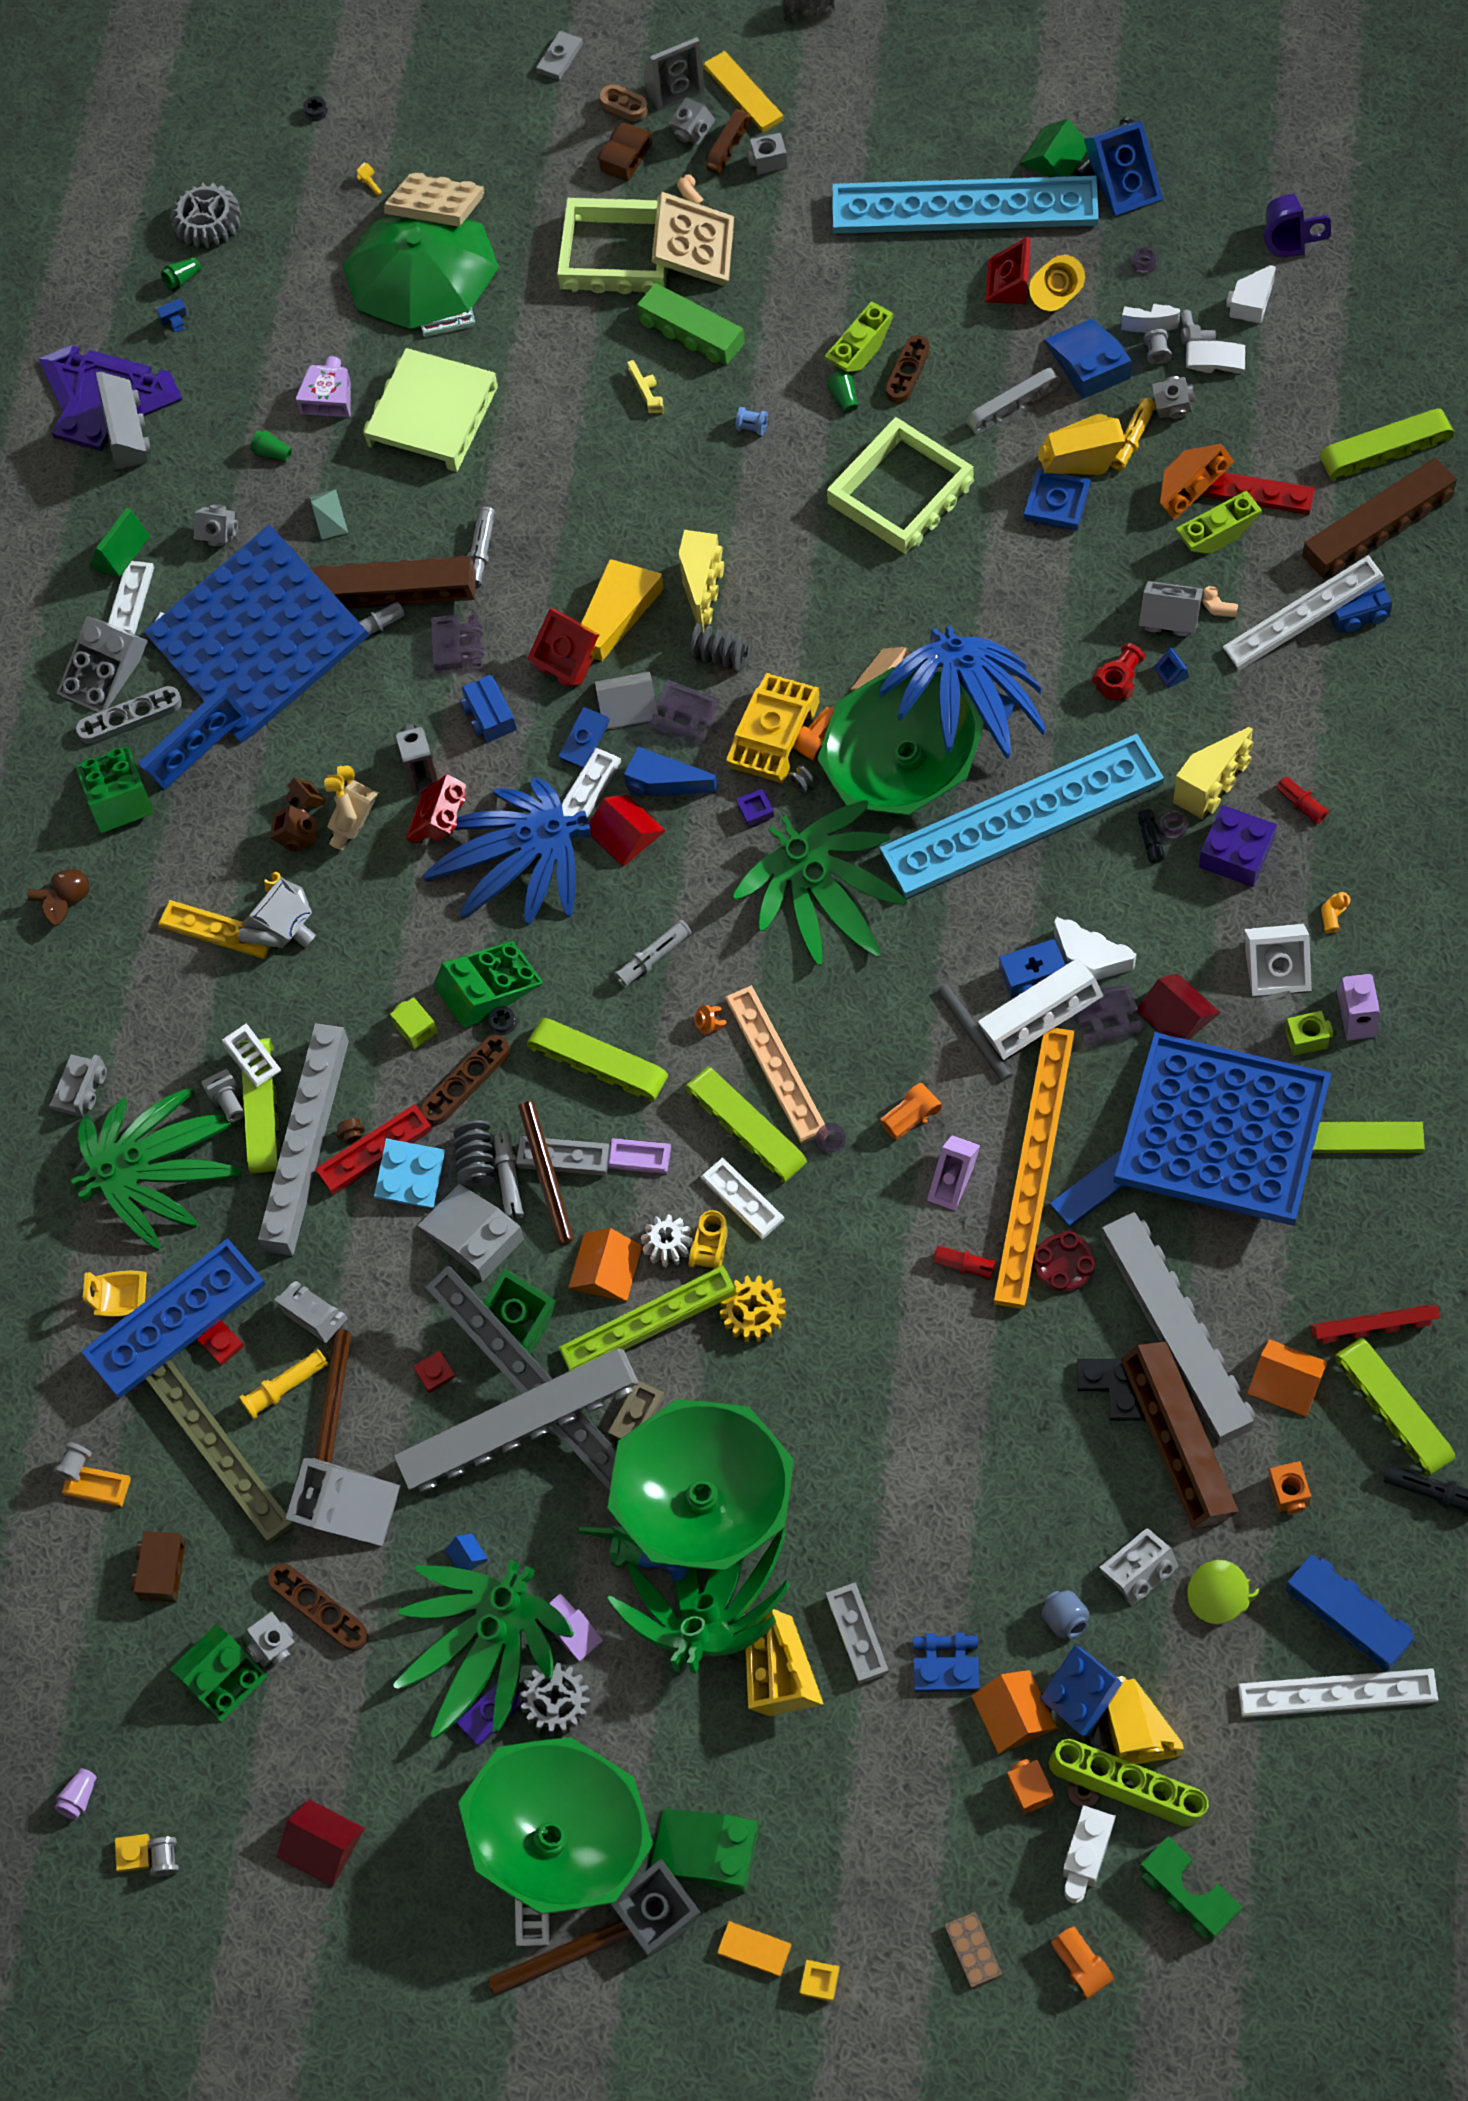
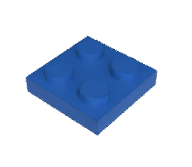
M1037 469L1024 511V520L1078 531L1091 479L1066 474L1044 473V470Z
M1074 1645L1040 1699L1079 1734L1088 1737L1123 1682L1086 1650Z

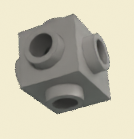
M685 98L669 121V124L675 131V137L684 143L689 141L699 145L715 119L705 105Z
M1173 376L1166 378L1163 382L1152 384L1159 418L1170 417L1177 419L1184 417L1186 413L1192 412L1191 402L1196 401L1193 385L1188 386L1185 377Z
M210 505L209 508L203 507L195 512L194 539L208 541V545L224 546V543L233 539V536L237 534L238 522L235 520V511L226 510V507L223 505Z
M270 1612L249 1627L241 1636L247 1645L246 1651L250 1658L256 1663L259 1662L262 1667H265L270 1662L275 1666L290 1655L288 1649L294 1643L292 1639L293 1633L289 1626L283 1621L280 1622L273 1612Z

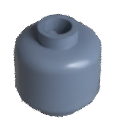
M1067 1590L1062 1592L1055 1591L1045 1599L1042 1619L1058 1638L1074 1639L1085 1632L1088 1627L1089 1610L1074 1592Z

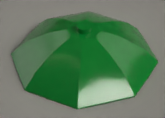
M394 215L372 222L342 264L358 311L409 330L468 312L471 307L473 308L499 269L482 223L466 218L461 226L458 227Z
M892 667L836 703L818 761L846 806L867 800L869 804L866 810L910 815L967 779L984 727V721L971 697L959 681L960 708L952 750L950 753H946L939 708L942 672H935L931 681L902 720H898L904 693L916 671L883 697H879L883 683L895 668Z
M676 1399L618 1440L607 1508L652 1563L726 1571L785 1528L794 1459L750 1407Z
M571 1737L498 1747L458 1802L475 1873L539 1914L615 1903L653 1846L634 1777Z

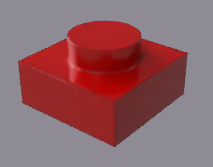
M440 1351L413 1366L429 1394L456 1378Z

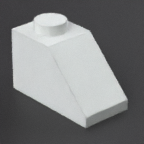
M1270 265L1237 281L1235 291H1229L1226 307H1230L1229 317L1261 324L1274 283L1276 266Z

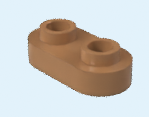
M614 84L604 87L600 92L601 106L613 114L634 122L644 119L648 114L646 99L635 92Z

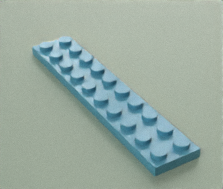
M1097 176L833 184V234L1098 226Z
M1135 734L880 847V854L906 899L1164 784V777L1138 734Z

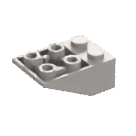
M86 616L56 694L96 712L108 709L139 663L148 640L102 620Z
M304 1458L285 1519L319 1530L383 1546L401 1485L315 1458Z

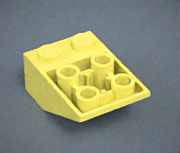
M684 530L679 550L682 582L696 624L701 623V632L704 633L705 625H710L712 622L713 608H710L711 601L716 602L719 587L715 585L717 578H722L724 572V562L721 561L722 546H718L717 534Z
M1250 727L1243 729L1192 754L1176 775L1173 803L1202 820L1208 812L1213 814L1221 801L1219 797L1222 792L1228 793L1236 781V777H1234L1239 770L1243 772L1251 761L1249 752L1254 743L1251 741L1253 729Z

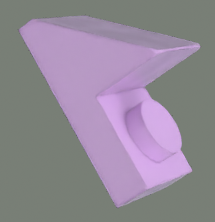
M559 1594L549 1604L563 1614L572 1627L574 1635L568 1638L557 1635L554 1632L552 1633L580 1662L603 1640L579 1609L575 1610Z

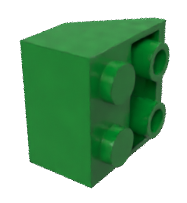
M217 1624L169 1669L220 1722L235 1710L268 1677L239 1644Z

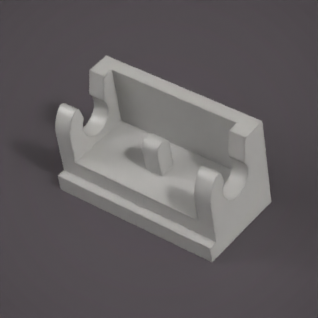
M297 1281L291 1283L274 1301L286 1316L326 1343L348 1319L347 1316L313 1294L305 1286L293 1296L301 1284Z

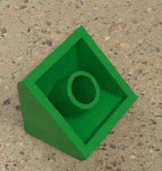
M1068 118L1046 125L1021 160L1020 165L1048 177H1071L1087 153L1084 137Z
M128 507L97 546L89 567L102 573L120 577L149 539V533Z

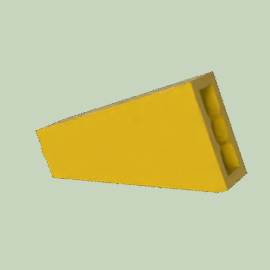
M609 560L581 623L600 634L590 655L591 659L603 661L659 596L664 588L661 573Z

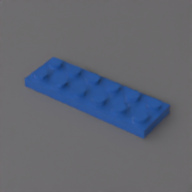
M227 1238L84 1348L81 1353L120 1399L266 1284Z

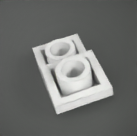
M1153 304L1151 312L1140 308L1124 307L1121 330L1148 332L1158 328L1166 331L1176 329L1179 325L1180 309L1159 304Z
M1189 341L1186 345V368L1206 373H1212L1215 369L1241 374L1245 370V345L1221 341Z

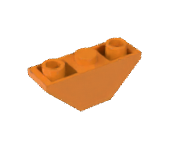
M1221 444L1183 451L1164 470L1160 504L1173 520L1177 519L1235 461Z

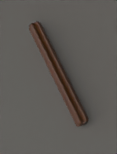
M526 1101L519 1104L518 1108L556 1240L560 1245H564L573 1241V1234L535 1103L533 1101Z
M341 1329L337 1330L334 1335L315 1459L328 1463L332 1462L351 1340V1332Z
M620 1919L490 1976L487 1979L489 1988L493 1995L501 1994L628 1938L633 1934L624 1921Z

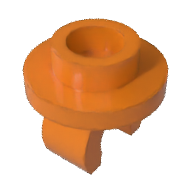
M701 1005L694 1016L695 1026L702 1034L720 1031L727 1022L726 1020L720 1021L715 1019V1016L719 1015L722 1011L719 1006Z

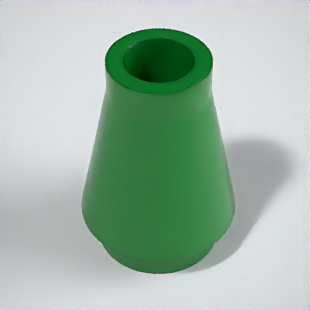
M195 257L165 265L164 270L161 271V278L168 289H179L196 273L201 271V265Z
M838 371L830 375L827 379V389L841 406L843 412L847 413L849 410H856L858 404L852 376L848 375L846 371Z
M258 430L250 444V450L254 451L256 456L281 460L283 462L288 461V457H290L293 450L292 447L287 446L266 430L264 432Z

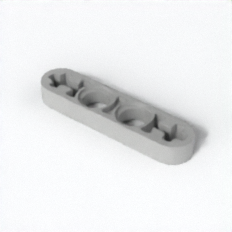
M1052 368L1044 369L972 411L967 417L966 423L975 434H979L1002 421L1001 418L1007 414L1012 415L1021 410L1026 403L1030 401L1033 403L1057 389L1061 383V378Z
M171 686L162 687L83 718L77 724L76 731L83 743L94 744L174 713L181 707L182 699L176 688ZM170 696L172 703L167 704L165 697ZM155 700H156V703H157V705H158V707H159V708L156 709V710H155L154 704H153V702H152V701H155ZM141 706L150 707L149 712L143 716L135 714L136 710ZM115 716L124 718L123 722L118 726H111L109 724L110 720ZM101 721H103L105 725V730H102V727L100 725ZM91 726L94 733L88 735L86 728Z

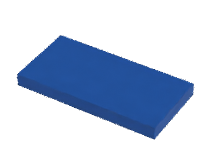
M221 686L138 764L162 789H167L246 716V713L229 692Z

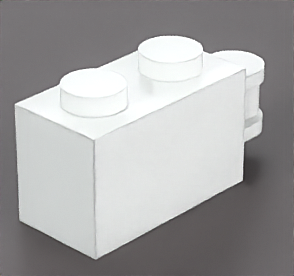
M1084 1805L1063 1868V1876L1068 1878L1065 1885V1897L1071 1903H1079L1083 1900L1088 1885L1095 1886L1115 1820L1113 1815Z

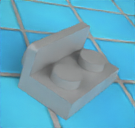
M70 1055L50 1103L52 1110L79 1117H84L87 1110H92L96 1101L95 1090L98 1084L104 1082L107 1069L100 1056L93 1055L91 1060Z
M1146 1528L1099 1568L1102 1575L1123 1592L1126 1601L1132 1606L1139 1599L1146 1597L1150 1590L1162 1580L1170 1577L1174 1570L1178 1568V1563L1171 1547Z

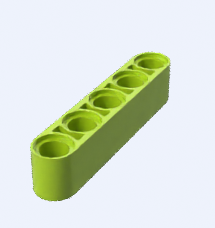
M1433 409L1331 444L1320 452L1319 459L1330 479L1335 481L1337 477L1353 475L1361 472V469L1368 466L1373 468L1387 463L1386 460L1394 457L1399 459L1412 454V451L1418 449L1422 451L1434 447L1438 442L1444 440L1448 442L1453 438L1455 432L1443 410Z
M543 1017L540 1019L527 1041V1046L532 1051L537 1049L544 1052V1056L560 1063L565 1061L571 1064V1068L585 1074L590 1072L597 1075V1079L610 1085H614V1083L624 1087L622 1090L638 1097L643 1095L650 1098L649 1102H655L668 1078V1073L661 1067Z
M271 1038L259 1039L271 1056V1051H273ZM242 1041L240 1048L249 1043V1041ZM253 1047L241 1056L245 1059L256 1050ZM259 1056L248 1065L251 1068L263 1060V1058ZM268 1064L256 1071L255 1075L259 1077L269 1070ZM242 1071L249 1171L251 1175L275 1172L278 1165V1157H280V1141L277 1140L276 1130H279L278 1113L275 1112L274 1104L277 1103L276 1086L273 1085L271 1078L256 1088Z
M706 1066L685 1085L687 1093L690 1096L694 1095L700 1101L698 1104L710 1115L714 1114L721 1120L719 1123L731 1135L735 1133L741 1139L739 1142L752 1154L755 1152L761 1158L760 1162L772 1173L776 1172L782 1178L781 1182L786 1183L807 1164V1160L802 1152L711 1067Z
M1359 1338L1335 1354L1337 1364H1342L1348 1372L1346 1374L1358 1390L1361 1388L1366 1394V1401L1377 1414L1381 1413L1387 1421L1385 1425L1397 1439L1400 1437L1406 1445L1404 1449L1416 1464L1419 1462L1426 1470L1424 1472L1426 1476H1431L1456 1459L1455 1453L1447 1440L1365 1339Z
M1062 1740L1049 1758L1050 1770L1056 1776L1183 1827H1192L1197 1824L1208 1809V1799L1199 1789L1076 1740ZM1060 1754L1069 1755L1073 1763H1065L1060 1758ZM1090 1766L1101 1768L1104 1776L1094 1774ZM1122 1778L1130 1779L1134 1783L1135 1788L1126 1787L1122 1782ZM1153 1790L1162 1792L1166 1800H1158L1154 1796ZM1184 1803L1192 1804L1196 1809V1813L1187 1811Z

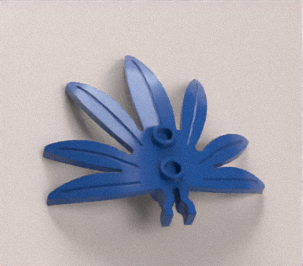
M946 626L945 635L938 632L937 628L931 629V643L915 650L904 658L893 669L880 689L879 697H883L916 671L907 686L900 705L898 720H902L927 687L937 668L942 667L939 708L946 753H950L952 750L960 708L959 681L966 688L981 718L1006 759L1010 758L1011 753L1008 722L1003 703L991 678L1019 706L1042 735L1045 733V726L1034 704L1022 687L1004 670L1006 669L1025 681L1041 695L1042 688L1026 671L1027 665L1009 649L991 640L979 637L959 638L954 634L951 626Z
M537 777L531 778V787L534 795L541 803L518 790L495 788L492 790L493 795L530 814L512 811H483L457 817V825L454 830L510 828L482 835L454 849L425 872L424 880L428 881L456 873L518 850V852L494 867L474 888L460 911L461 918H467L508 886L540 855L541 858L531 875L526 893L525 924L530 925L542 905L551 882L555 862H557L556 877L559 896L565 915L569 918L573 911L576 887L575 858L571 840L577 836H591L589 824L579 825L588 822L586 812L580 811L574 816H564L560 799L555 790L547 782Z

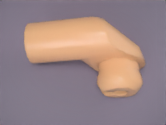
M685 175L683 178L680 177L677 181V187L684 199L701 205L704 200L693 188L695 186L694 178L691 175Z
M1208 586L1203 589L1201 602L1210 614L1236 618L1238 604L1222 602L1217 596L1218 590L1215 587Z

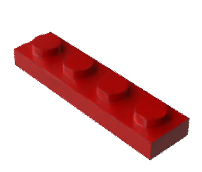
M1224 472L1200 496L1228 501L1247 490L1260 507L1310 515L1315 488Z
M414 1104L315 1168L316 1173L331 1194L334 1195L381 1164L386 1138L414 1143L431 1132L432 1127L416 1104Z
M1429 1304L1310 1324L1312 1337L1316 1339L1321 1338V1343L1340 1341L1339 1335L1351 1333L1352 1338L1370 1336V1330L1382 1328L1383 1333L1400 1331L1401 1325L1413 1323V1328L1432 1325L1431 1320L1439 1319L1440 1314L1437 1305Z

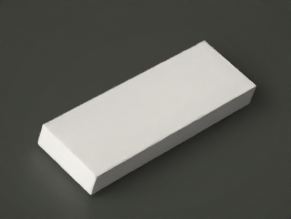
M132 561L123 572L108 621L109 624L135 635L154 570L153 563Z
M595 748L561 804L564 816H574L580 811H585L588 818L620 765L621 758Z
M723 1157L701 1176V1180L761 1239H764L784 1221V1217Z

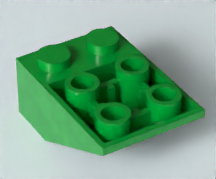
M129 746L115 748L106 755L86 759L82 764L76 766L89 807L100 833L154 813Z
M510 941L443 962L433 986L462 1027L465 1028L485 1021L489 1018L490 1012L493 1009L509 1006L544 984V982L515 943Z

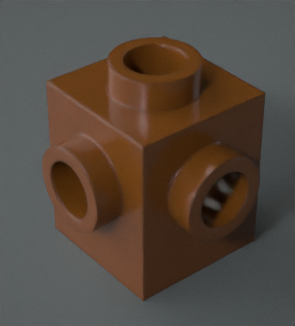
M290 805L274 813L269 839L283 845L289 851L298 852L313 845L315 842L318 819L309 815L307 811Z

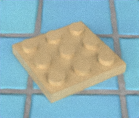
M422 173L409 174L384 204V214L460 227L483 198L484 186H478L470 181L454 182L446 177H426Z
M661 192L657 200L652 263L725 286L729 281L734 216Z

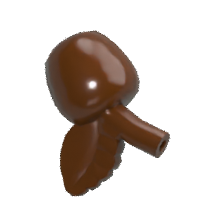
M67 869L59 871L50 880L51 889H28V901H44L42 905L43 915L52 926H58L66 918L68 907L76 905L89 893L88 879L81 870Z

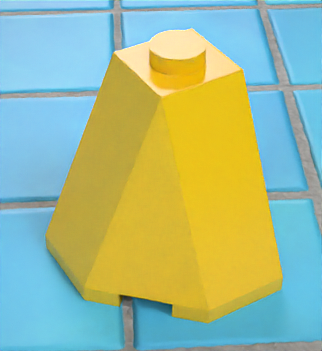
M1095 414L1049 433L1038 449V459L1042 462L1044 473L1105 474L1125 443L1120 421L1117 418H1110L1104 414Z
M1117 1677L1123 1683L1105 1710L1112 1743L1115 1748V1756L1136 1765L1181 1757L1184 1750L1181 1740L1136 1680H1126V1677Z

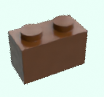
M143 1531L142 1541H138L136 1546V1559L139 1560L137 1571L132 1573L131 1589L134 1590L139 1600L177 1602L186 1541L181 1533Z

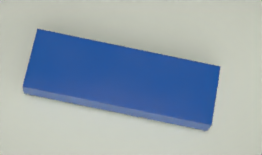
M1121 1151L1117 1152L1050 1203V1208L1068 1228H1071L1125 1187V1185L1113 1183Z

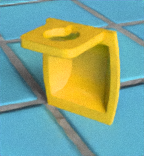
M133 1270L117 1271L96 1277L91 1272H87L84 1274L83 1300L94 1309V1315L127 1316L145 1302L147 1272ZM90 1285H92V1289L95 1291L93 1297L90 1293Z

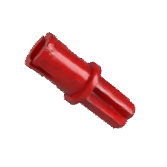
M1289 777L1282 778L1277 784V790L1294 804L1293 808L1295 810L1299 808L1316 825L1329 814L1327 808L1325 809L1311 797L1312 793L1309 790L1304 791Z
M941 1245L937 1246L933 1257L935 1263L960 1270V1274L967 1272L989 1280L993 1272L982 1269L981 1266L994 1269L996 1262L995 1260L971 1255L969 1250H966L965 1253Z

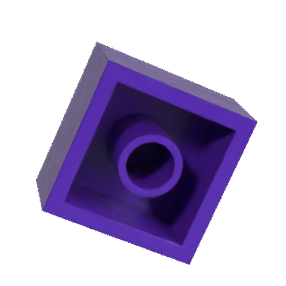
M1222 805L1200 852L1199 867L1254 887L1274 842L1277 824Z

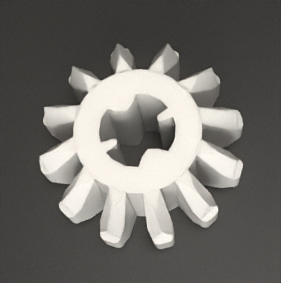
M668 1214L665 1221L661 1222L660 1218L656 1216L654 1218L655 1226L646 1224L645 1231L647 1234L641 1236V1242L645 1244L643 1252L645 1255H651L650 1259L653 1264L662 1259V1265L666 1268L669 1264L668 1259H673V1262L679 1265L678 1255L686 1258L689 1256L687 1248L691 1247L693 1243L692 1238L689 1237L691 1229L688 1226L683 1227L684 1223L681 1218L672 1222V1217ZM668 1237L672 1238L670 1243H668ZM665 1238L666 1243H662L661 1240Z

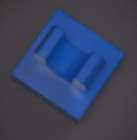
M181 298L157 308L158 318L162 326L170 323L175 332L184 329L181 317L187 314Z

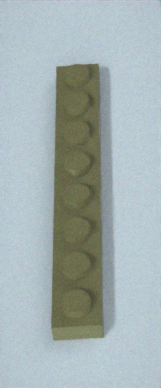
M169 1360L146 1378L147 1382L266 1542L271 1544L293 1528V1522L285 1519L287 1514L173 1362Z

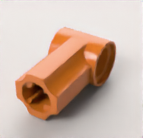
M833 706L826 707L809 727H802L792 747L814 763L818 762L817 758L834 711Z
M919 1083L906 1093L899 1105L880 1119V1123L885 1131L897 1141L921 1121L923 1123L928 1122L927 1118L933 1113L938 1114L943 1105L923 1083Z
M1074 1926L1066 1929L1051 1941V1946L1070 1971L1074 1984L1077 1982L1084 1992L1082 1995L1086 2000L1114 1981V1977L1100 1956L1094 1955Z

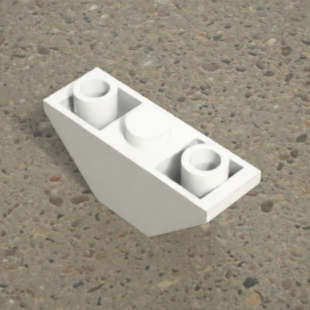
M1057 917L1054 921V935L1065 965L1079 958L1096 980L1134 969L1136 953L1126 945L1112 943L1106 940L1100 933L1089 932L1080 928L1072 920H1063Z

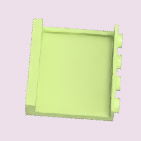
M406 348L402 357H399L396 361L395 371L391 379L389 378L385 383L384 394L381 400L378 399L375 403L374 414L371 420L367 421L364 426L363 435L366 437L368 447L372 448L375 441L444 460L447 469L457 472L498 388L495 372Z

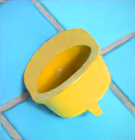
M1058 255L1051 259L1030 280L1029 293L1033 303L1040 309L1048 312L1057 311L1082 289L1085 282L1084 268L1076 258L1069 255Z

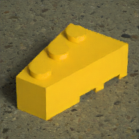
M773 1609L758 1624L774 1615L776 1619L775 1625L762 1638L746 1648L748 1709L767 1716H774L824 1705L792 1616Z

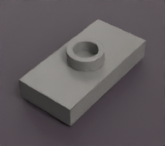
M559 31L536 67L537 73L560 81L583 45L582 38Z

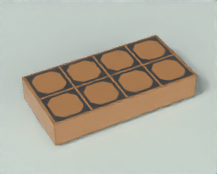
M976 1912L945 1924L946 1931L971 1989L1002 1976Z

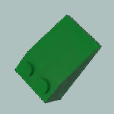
M664 1808L651 1866L662 1859L676 1879L745 1894L759 1833L758 1821L726 1814Z

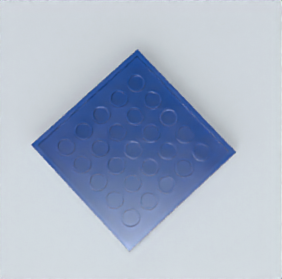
M270 524L143 631L204 701L221 686L229 692L246 713V716L230 730L241 743L258 732L369 636L367 630Z
M1155 1032L1113 1183L1295 1226L1331 1073Z

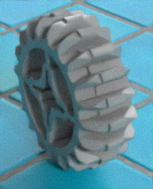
M204 183L198 188L192 185V190L187 191L183 189V196H176V203L171 204L170 220L173 231L177 234L180 241L184 240L188 246L194 243L197 249L201 246V243H204L208 249L211 242H214L219 247V239L221 238L228 242V234L235 235V228H238L240 224L241 212L238 201L230 190L226 191L223 185L218 188L214 183L209 187H206Z

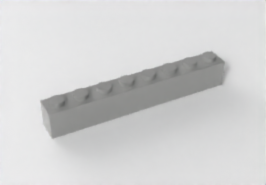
M318 1023L314 1025L258 1237L264 1252L293 1256L349 1042L344 1027Z
M1135 1212L1103 1226L1101 1238L1160 1342L1166 1341L1189 1395L1216 1443L1220 1446L1252 1430L1253 1419H1255L1254 1411L1247 1401L1243 1403L1238 1394L1240 1388L1234 1376L1227 1375L1223 1367L1225 1362L1220 1351L1217 1348L1213 1350L1208 1341L1210 1335L1206 1326L1202 1322L1198 1324L1194 1317V1306L1189 1297H1183L1179 1290L1180 1282L1174 1271L1169 1272L1165 1266V1255L1159 1245L1154 1246L1150 1239L1151 1231L1145 1220L1140 1221Z
M617 1348L394 1455L408 1489L416 1490L419 1488L422 1493L438 1485L436 1480L446 1475L448 1479H452L465 1473L464 1467L475 1462V1465L479 1466L493 1459L492 1453L501 1449L506 1453L520 1447V1440L528 1436L533 1440L549 1432L547 1427L557 1422L559 1426H563L576 1420L575 1414L586 1409L590 1413L605 1406L603 1401L612 1396L617 1400L633 1392L631 1387L639 1383L624 1349Z

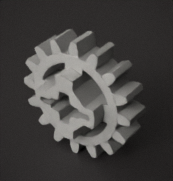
M557 1663L551 1679L546 1678L543 1673L540 1674L533 1670V1681L524 1680V1687L528 1691L520 1692V1699L527 1702L521 1705V1711L524 1713L530 1712L526 1717L527 1722L530 1724L537 1721V1731L540 1732L546 1726L548 1727L549 1735L554 1734L555 1728H560L561 1732L566 1734V1725L570 1724L572 1727L577 1728L578 1721L576 1717H586V1711L582 1707L589 1706L590 1699L583 1696L589 1693L588 1685L580 1686L583 1682L581 1674L575 1677L572 1676L573 1667L570 1666L564 1672L561 1671V1664ZM551 1680L546 1686L539 1688L541 1684ZM563 1681L568 1683L574 1689L575 1693L573 1691L567 1690L563 1685ZM553 1694H559L557 1704H552L550 1699H552ZM534 1705L542 1707L547 1713V1717L540 1714ZM565 1710H572L566 1716L559 1718V1715H561Z

